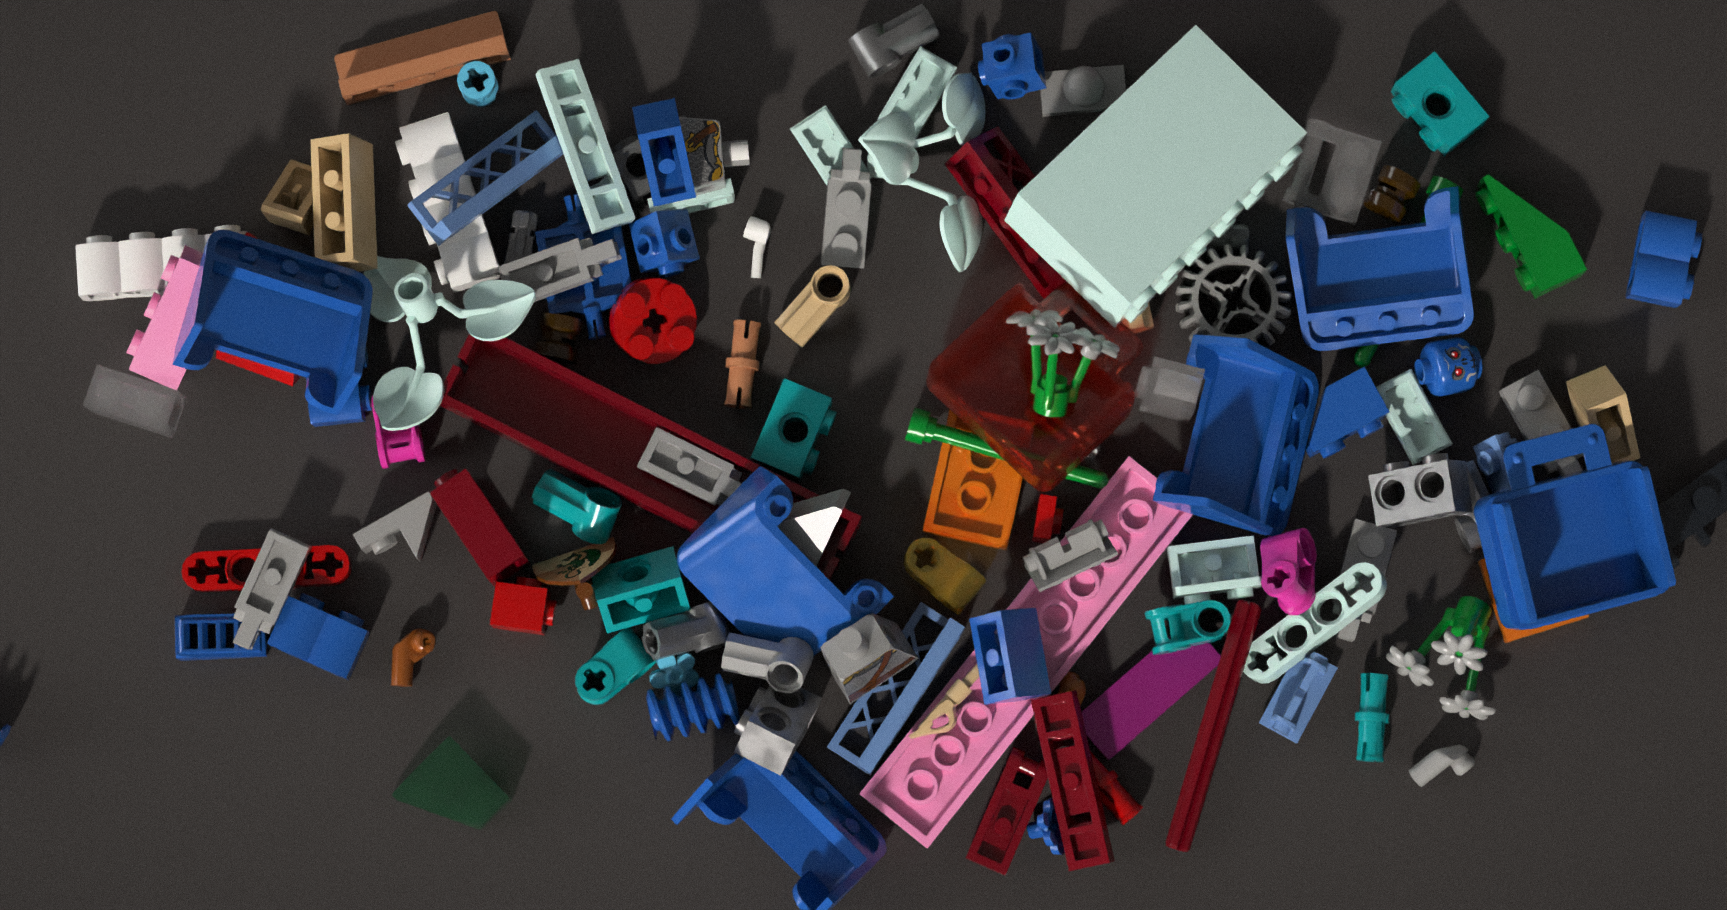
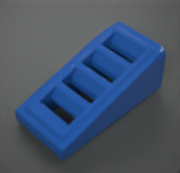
M234 614L175 615L176 659L180 661L267 657V635L261 631L252 650H247L234 644V648H227L226 625L234 624L235 638L242 623L233 618ZM208 625H216V648L209 649ZM190 626L198 627V649H191Z

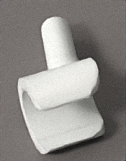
M754 216L748 219L743 237L755 241L751 278H761L763 254L771 234V227L767 221Z

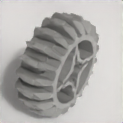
M1225 244L1222 251L1223 258L1221 259L1213 248L1208 249L1206 256L1209 264L1207 265L1202 259L1198 258L1192 264L1198 274L1184 270L1181 276L1191 287L1183 285L1178 286L1176 289V295L1188 299V301L1177 303L1175 311L1190 314L1180 321L1181 329H1187L1193 325L1196 328L1189 336V341L1192 342L1193 334L1247 338L1258 343L1257 340H1260L1264 345L1271 347L1275 340L1268 330L1282 334L1285 329L1283 323L1275 318H1289L1291 314L1290 309L1279 305V303L1290 301L1292 297L1291 292L1277 291L1278 288L1286 284V276L1271 277L1278 264L1272 261L1265 268L1261 266L1260 263L1265 255L1262 251H1258L1253 260L1246 258L1249 251L1247 245H1242L1238 256H1233L1231 245ZM1238 270L1243 272L1240 278L1232 284L1225 285L1218 281L1212 283L1207 280L1210 276L1220 271ZM1254 278L1261 284L1266 293L1268 301L1267 313L1260 310V305L1255 303L1249 295V288ZM1241 285L1244 286L1239 300V304L1243 309L1239 310L1236 307L1235 311H1230L1226 319H1223L1228 301L1223 296L1227 294L1230 298L1232 293H1237ZM1199 291L1208 295L1207 299L1215 304L1218 315L1212 326L1205 320L1200 311L1198 302ZM1241 319L1248 323L1254 321L1260 325L1245 334L1231 335L1223 333L1229 323L1234 320Z

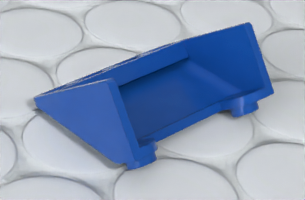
M1458 186L1438 189L1431 193L1424 206L1426 223L1328 236L1326 221L1317 210L1309 207L1287 209L1286 243L1302 338L1310 348L1318 351H1330L1454 335L1469 328L1474 318V309Z
M217 230L210 235L206 242L175 346L172 365L188 370L203 369L211 361L215 349L306 377L305 398L307 402L322 411L339 415L363 372L373 295L371 282L359 271L234 231Z
M1193 334L1190 351L1186 358V365L1190 373L1205 379L1183 472L1174 470L1162 472L1156 480L1153 501L1169 508L1265 536L1281 534L1288 523L1318 399L1319 385L1317 377L1311 370L1250 339Z
M760 466L681 545L677 553V565L682 574L743 635L777 643L787 637H797L806 641L811 646L815 656L821 652V646L866 615L877 614L894 596L881 583L873 579L858 580L842 594L777 527L789 516L793 506V496L790 489L778 476Z

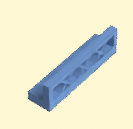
M536 110L410 201L407 206L437 245L440 246L564 155L558 137ZM531 125L545 142L537 150L521 148L522 132ZM514 138L513 146L505 145ZM499 152L512 155L511 169L506 173L490 171L491 154ZM482 162V169L474 168L477 164ZM462 175H469L481 178L480 192L474 196L458 194L460 177ZM451 184L450 192L442 191ZM431 198L450 201L448 215L438 223L423 205ZM457 202L463 203L461 206L457 208Z
M920 602L902 630L907 639L910 636L912 648L919 660L915 661L917 666L916 672L910 680L894 683L893 677L888 679V685L878 686L859 698L827 748L871 776L958 642L965 627L952 618H945ZM923 615L943 627V630L933 644L917 647L914 629ZM928 651L927 655L921 662L919 652ZM905 687V689L897 699L895 689ZM890 690L894 706L888 715L870 719L867 701L872 693ZM863 709L866 721L854 723ZM882 723L874 735L872 725ZM867 726L870 743L860 758L839 745L848 730Z

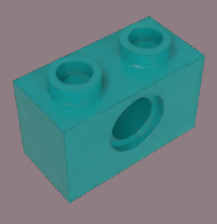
M1435 51L1395 82L1390 91L1394 96L1391 100L1397 111L1406 119L1412 117L1422 129L1419 131V135L1423 142L1432 151L1439 150L1444 157L1483 127L1490 117ZM1430 98L1441 99L1447 107V113L1441 116L1431 114L1426 107V100Z
M784 378L751 455V461L797 482H800L803 473L811 475L820 455V451L814 449L820 433L826 436L829 434L837 414L836 411L831 410L832 398ZM792 422L803 423L808 429V435L801 442H790L783 435L785 427Z
M673 546L606 565L599 573L591 577L607 634L691 610Z

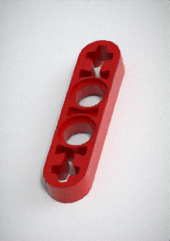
M312 546L309 554H313V563H325L328 561V555L334 554L336 560L343 562V568L336 569L334 577H329L326 570L313 569L314 579H307L309 564L306 559L293 588L342 584L351 574V558L338 546ZM261 548L193 553L186 558L182 565L181 573L183 580L189 587L199 592L242 591L245 582L236 579L234 566L243 558H251L256 561ZM227 558L224 570L228 583L221 584L223 576L220 574L206 576L205 583L200 584L197 577L191 575L192 569L199 568V561L205 560V564L209 568H222L220 559Z

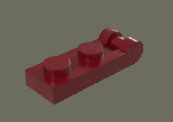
M1013 747L965 858L1004 876L1009 869L1048 779L1044 760L1041 759L1040 762L1030 759L1024 756L1025 751ZM1017 772L1033 778L1028 790L1012 783Z

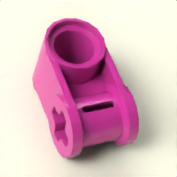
M372 396L376 444L382 469L389 468L391 463L417 459L418 462L426 461L420 426L416 425L412 428L396 431L383 429L375 411ZM407 444H409L408 446H403V447H398V448H392V447H396V446H401V445H407Z
M1300 528L1263 538L1260 545L1262 588L1269 596L1278 598L1279 607L1286 614L1292 616L1304 613L1311 607L1316 595L1315 562L1317 554L1310 532L1306 528Z

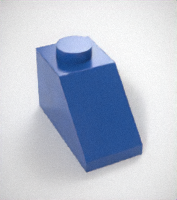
M675 98L632 107L654 207L696 198Z

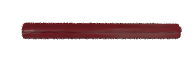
M1239 600L1234 610L1165 842L1169 848L1181 852H1188L1191 849L1261 614V606L1256 603Z

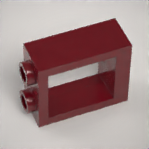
M466 468L459 473L456 469H452L434 482L437 488L430 492L431 496L494 587L496 581L505 582L531 564Z

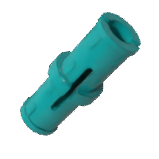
M1360 674L1359 712H1355V721L1359 722L1357 761L1384 762L1385 724L1389 723L1390 714L1386 713L1387 680L1389 676L1387 674Z

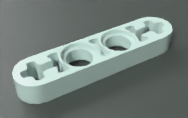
M1367 562L1357 563L1316 593L1315 600L1307 611L1299 615H1287L1253 641L1243 672L1249 678L1261 684L1270 683L1279 678L1304 657L1380 601L1387 589V580L1384 574L1373 564ZM1364 574L1368 578L1375 576L1370 582L1373 587L1370 592L1366 593L1363 589H1360L1351 595L1357 601L1353 606L1339 592L1345 587L1351 594L1359 588L1360 582L1358 578ZM1328 599H1337L1342 605L1340 616L1333 621H1324L1320 616L1321 605ZM1295 625H1302L1307 630L1305 643L1297 648L1289 647L1286 643L1287 631ZM1274 640L1288 654L1284 659L1278 653L1271 656L1267 660L1269 668L1265 672L1259 668L1253 670L1257 665L1255 659L1257 654L1261 653L1268 657L1277 650L1271 645Z

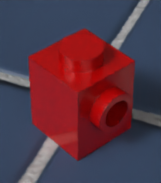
M516 577L515 584L496 581L490 625L495 629L545 635L546 625H554L557 600H550L551 592L547 588H541L542 582L537 579Z

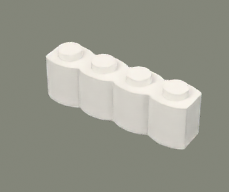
M448 112L399 128L402 139L395 141L402 164L411 163L415 179L408 181L413 199L465 162ZM462 175L460 177L458 194L476 195L469 175ZM451 184L442 191L450 192ZM431 198L424 203V206L438 223L448 215L450 201ZM457 202V208L461 206L463 203ZM483 214L438 246L441 259L434 261L441 285L450 283L454 293L471 288L483 281L501 278L498 269L499 263ZM423 227L428 244H435L434 239Z
M222 225L214 228V231L230 230L243 235L247 232L240 231V226ZM183 228L173 230L172 236L165 238H155V233L153 232L129 234V240L112 242V236L108 235L87 237L85 244L76 245L78 296L84 301H103L121 298L152 297L154 292L162 295L168 281L161 279V276L170 256L174 255L179 258L185 245L203 253L206 242L211 234L198 235L197 229Z

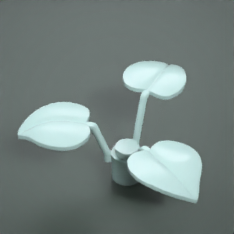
M961 73L953 76L944 89L942 112L946 123L949 125L944 132L916 139V129L908 114L894 112L876 121L858 139L868 151L867 167L874 178H884L886 182L892 185H909L947 201L948 205L942 209L940 214V231L948 255L958 272H963L967 269L981 242L983 221L977 203L970 196H961L957 200L954 194L910 178V174L915 173L919 166V156L914 148L946 140L954 135L958 143L963 146L967 141L981 134L985 123V101L981 87L972 73Z
M377 256L378 269L364 271V275L369 279L373 288L370 313L374 318L389 323L398 321L406 314V322L410 328L417 363L416 370L409 367H398L384 374L378 381L373 394V404L382 428L396 431L419 425L436 412L443 400L444 382L442 378L436 373H424L425 361L417 326L418 323H426L432 320L436 315L438 306H442L458 318H467L466 329L472 337L482 341H497L511 335L525 319L536 298V293L531 287L509 280L483 281L475 284L465 292L463 304L466 309H460L446 300L441 292L433 293L431 289V275L428 269L421 263L409 259Z

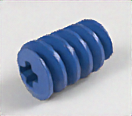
M720 673L715 674L712 688L708 686L703 677L698 678L695 692L691 690L686 681L681 682L678 696L674 694L669 685L664 686L663 698L660 700L652 689L647 690L646 700L656 740L658 731H661L667 741H672L675 727H678L684 737H689L692 723H695L701 733H707L709 719H712L718 729H724L725 715H729L736 726L740 720L732 680L727 684Z

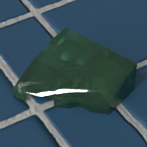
M450 735L392 794L397 801L452 819L478 830H482L512 801Z

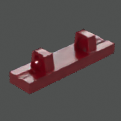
M1077 690L1031 700L1069 871L1114 862L1115 859ZM1075 743V745L1058 749L1059 747L1068 746L1070 744Z

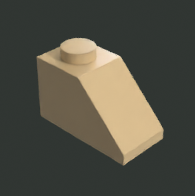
M1606 365L1566 381L1573 414L1578 426L1596 424L1603 429L1611 462L1639 459L1640 454L1626 392Z

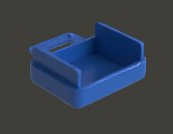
M1589 424L1511 444L1505 449L1503 461L1510 490L1483 496L1477 500L1474 506V516L1498 616L1503 626L1512 630H1531L1652 598L1664 593L1669 587L1676 585L1650 471L1647 466H1642L1635 461L1612 463L1605 433L1600 426ZM1583 453L1587 470L1535 483L1531 466Z

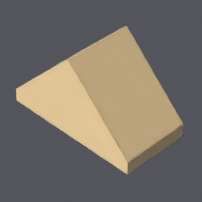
M292 159L289 161L262 203L261 212L269 222L310 235L314 224L312 168L310 165Z

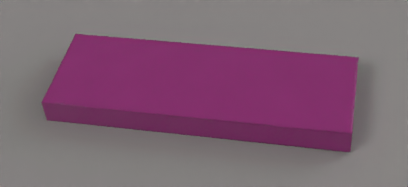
M1210 643L1195 645L1185 650L1160 655H1153L1151 651L1082 711L1087 738L1109 761L1215 669L1219 664L1220 654Z

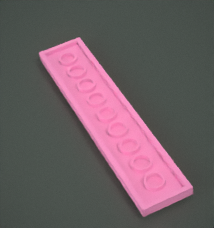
M1128 456L1108 481L1107 485L1104 486L1070 529L1079 527L1091 519L1093 522L1102 520L1108 531V538L1118 555L1042 592H1039L1031 578L1006 609L1036 608L1051 693L1193 515L1153 501L1157 478L1130 456ZM1066 535L1060 542L1061 546L1069 544ZM975 649L859 794L927 849L1034 716L1031 700L1050 695L1017 702L984 705L979 677L970 687L972 692L956 706L957 723L953 729L944 733L930 734L913 739L908 737L918 729L919 724L943 699L957 679L962 681L977 664ZM944 714L935 719L932 728L946 725L949 721L947 715Z

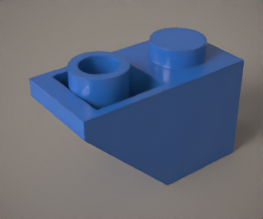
M1365 367L1327 386L1323 391L1306 447L1309 458L1320 453L1323 459L1346 447L1343 442L1344 439L1357 432L1362 439L1384 427L1381 420L1390 411Z

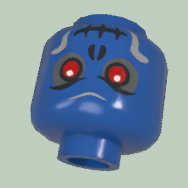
M1454 337L1428 342L1421 350L1420 359L1415 361L1414 370L1419 384H1424L1432 395L1446 396L1470 391L1474 387L1476 380L1481 377L1482 360L1478 349L1474 345H1470L1464 338Z

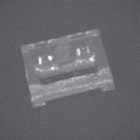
M1308 119L1305 127L1307 138L1292 185L1291 187H1286L1283 201L1300 208H1313L1322 215L1355 225L1382 142L1333 127L1321 120ZM1323 141L1335 144L1320 195L1315 196L1307 191Z

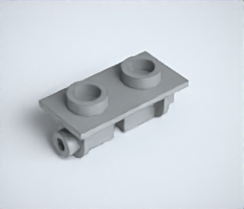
M1091 519L1087 523L1066 532L1065 535L1069 544L1061 546L1060 541L1056 537L1035 548L1028 549L1030 554L1023 556L1024 566L1039 592L1058 585L1118 555L1108 538L1109 534L1102 520L1093 522Z

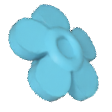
M689 652L678 654L676 660L674 656L656 660L660 669L652 671L649 675L650 683L654 688H663L664 690V686L669 685L676 696L680 693L681 682L686 681L691 688L695 686L699 678L696 670L692 669L695 659Z

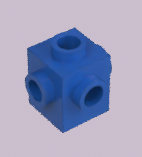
M1031 32L1017 36L1012 34L1002 35L996 38L995 41L982 43L983 60L978 61L979 76L983 86L989 85L997 99H1018L1028 92L1047 88L1043 52Z
M687 209L655 211L629 223L641 273L659 272L660 278L672 277L685 272L684 265L700 259Z

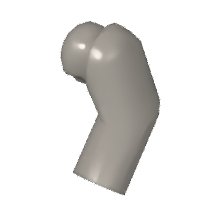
M1458 744L1433 750L1410 768L1409 774L1420 787H1423L1449 766L1453 768L1457 775L1462 776L1475 765V760L1467 753L1469 751L1468 748Z

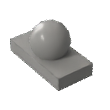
M1124 65L1103 67L1079 66L1070 70L1045 72L1047 88L1040 90L1042 117L1105 111L1126 91Z

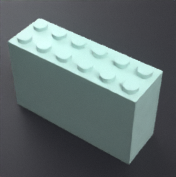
M1195 25L1017 194L1004 221L1099 314L1116 328L1124 319L1132 323L1148 307L1147 303L1156 293L1161 295L1177 279V274L1186 264L1191 266L1206 251V246L1215 236L1220 238L1235 223V218L1244 208L1249 210L1263 196L1264 190L1273 180L1278 182L1294 165L1293 162L1303 152L1299 144L1307 132Z

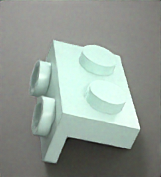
M1254 535L1167 547L1173 598H1184L1185 605L1210 600L1211 594L1227 593L1228 600L1253 597V589H1258L1262 586V577L1259 576Z

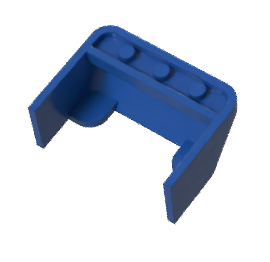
M797 751L793 754L781 776L736 753L713 772L671 818L678 825L698 807L708 819L723 825L732 824L740 817L801 877L792 890L794 900L800 910H831L885 855L887 849L882 835Z

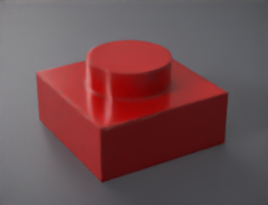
M1040 494L1032 542L1045 543L1051 540V534L1060 535L1064 509L1056 508V496Z

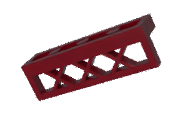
M999 126L967 141L945 163V166L965 193L975 200L981 215L1043 299L1046 300L1054 296L1068 282L1004 221L1019 193L1013 185L1012 179L1021 182L1025 187L1035 175ZM991 142L1002 156V161L994 158L985 145Z

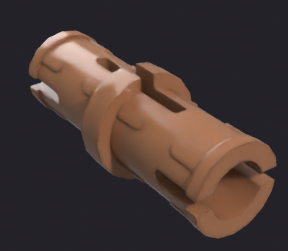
M746 320L733 321L731 357L726 358L725 365L729 369L726 399L724 401V406L735 408L737 393L741 391L739 409L752 408L754 372L759 371L760 364L756 360L759 329L761 328V323L750 321L748 336L744 338Z

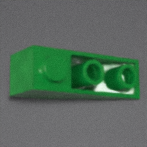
M1490 175L1482 177L1477 185L1479 189L1476 192L1477 201L1485 215L1492 214L1499 228L1495 230L1496 238L1506 254L1512 253L1518 265L1514 269L1515 275L1525 292L1530 290L1536 299L1581 277L1586 272L1587 268L1567 230Z

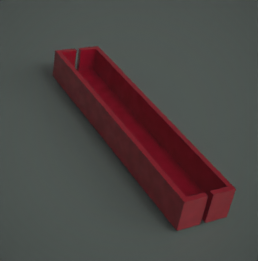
M469 334L457 356L462 365L468 367L466 374H464L460 367L453 364L443 383L444 397L440 404L441 407L602 488L612 491L619 497L691 533H694L720 506L717 504L714 506L637 468L656 427L733 464L734 469L743 473L739 480L740 483H743L760 467V465L506 337L497 341H482ZM770 471L778 476L790 489L793 503L820 496ZM846 508L843 509L817 565V568L831 582L840 566V559L835 557L836 553L845 557L862 523V516Z

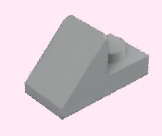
M428 491L355 532L353 536L363 552L367 554L373 550L375 555L395 546L398 543L395 537L403 534L413 554L421 561L437 503Z

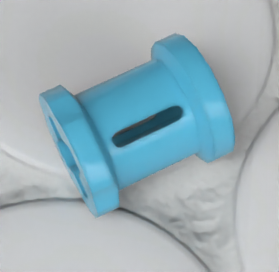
M472 61L465 64L458 73V87L468 104L485 107L495 101L499 85L494 71L489 65L481 61ZM479 77L484 83L485 89L477 92L471 80Z

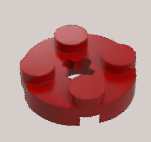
M645 277L629 283L622 290L623 293L618 297L616 304H613L610 311L609 324L615 343L630 357L649 364H660L675 359L692 346L697 316L693 301L682 286L658 277ZM655 308L657 314L663 315V323L659 324V330L653 332L651 327H644L643 319L649 317V310Z

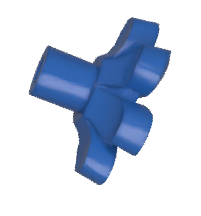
M1050 798L1043 802V813L1037 815V821L1028 823L1027 832L1031 839L1043 837L1045 844L1050 846L1052 854L1064 855L1065 851L1053 798Z

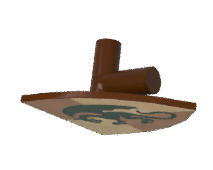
M614 537L609 538L604 544H591L532 565L534 575L538 581L546 584L574 585L583 609H593L598 606L591 577L599 573L615 556L616 543Z

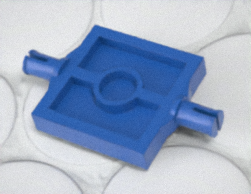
M573 194L576 211L573 208L571 195L564 197L568 222L563 223L557 228L536 231L535 234L538 252L576 238L580 240L592 238L594 245L610 239L617 242L622 259L602 266V276L594 278L592 282L547 297L549 313L585 315L588 339L594 340L596 339L594 322H596L599 339L606 337L602 312L611 308L614 303L616 304L618 297L623 293L622 290L631 283L622 226L592 234L578 194Z

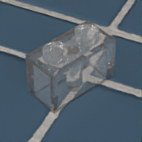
M1154 356L1150 367L1142 366L1133 397L1141 399L1139 410L1189 423L1196 407L1205 369Z
M97 365L83 406L92 413L173 438L187 398L178 390Z

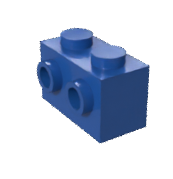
M1036 608L1000 610L969 619L984 705L1017 702L1051 694Z

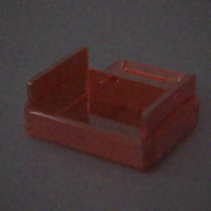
M1018 282L931 362L926 383L928 389L1033 488L1041 492H1048L1067 477L1129 417L1135 402V395L1132 390L1134 386L1128 381L1124 382L1118 375L1142 353L1143 343L1122 322L1114 328L1068 282L1059 285L1041 303L1037 302L1025 291L1026 287L1021 282ZM1035 309L1041 313L1053 310L1063 317L1072 310L1097 334H1103L1106 337V341L1113 342L1120 348V351L1117 352V358L1104 353L1100 358L1097 357L1096 360L1091 361L1080 385L1077 402L1068 403L1065 416L1047 417L1033 410L1035 395L1030 392L1033 378L1031 345L1028 344L1031 336L1027 335L1026 326L1019 327L1018 323H1006V319L1013 316L1015 312L1021 311L1030 314ZM1057 322L1058 328L1062 325L1060 322ZM1072 343L1074 347L1073 354L1064 351L1058 354L1056 374L1066 377L1068 379L1067 385L1071 384L1083 357L1080 353L1083 346ZM1045 344L1041 345L1042 376L1046 374L1048 355L1044 351Z

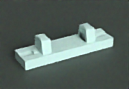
M579 59L538 70L535 75L591 233L595 234L632 223L635 220V215ZM604 177L599 183L589 187L588 181Z

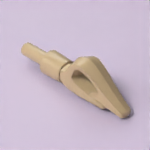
M977 664L962 681L957 679L943 699L919 724L918 729L908 737L913 739L930 734L944 733L954 728L957 723L956 706L972 692L970 687L979 678ZM944 714L947 715L949 721L946 725L932 728L935 719Z

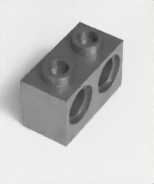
M1448 453L1433 454L1422 457L1423 464L1409 467L1408 461L1393 462L1383 465L1384 472L1368 475L1376 526L1395 528L1473 512L1465 461L1449 460ZM1441 475L1444 480V490L1438 496L1435 491V482ZM1402 484L1405 489V496L1399 504L1396 499V489Z
M770 685L768 689L760 686L748 710L744 711L734 733L741 736L734 752L781 776L805 736L822 698L803 688L789 694L778 692Z

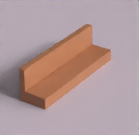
M491 11L335 55L334 60L340 78L338 83L342 97L347 105L458 75L460 69L472 61H481L490 66L511 60L499 15L496 11Z

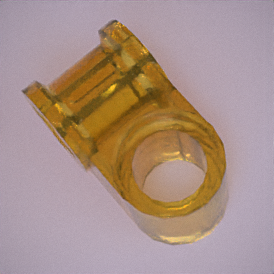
M931 538L915 540L904 555L903 564L906 572L928 589L938 601L958 615L964 611L986 583L984 576L975 568L953 555ZM926 550L931 551L933 556L930 561L935 566L932 568L929 565H925L922 569L918 568L915 565L918 557L914 552L917 551L922 554Z

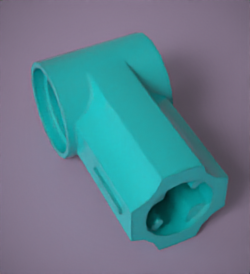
M551 468L544 472L531 497L533 498V504L572 524V531L577 537L593 544H604L608 541L622 506V500L612 491L601 487L587 488Z

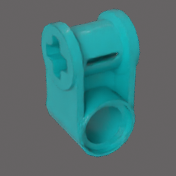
M1206 600L1186 605H1171L1144 612L1145 619L1150 620L1155 641V646L1152 648L1153 655L1172 653L1191 648V646L1215 642L1227 633L1230 625L1228 609L1216 600ZM1214 610L1221 615L1223 625L1218 631L1208 633L1199 626L1198 617L1203 611ZM1165 620L1168 621L1171 639L1167 637Z
M631 627L625 628L578 669L575 676L577 691L585 702L592 705H602L627 685L643 676L656 664V660L654 661L652 656L646 653L642 640ZM591 674L596 678L604 675L605 677L602 680L604 689L600 692L595 688L587 691L586 689L589 684L586 678Z

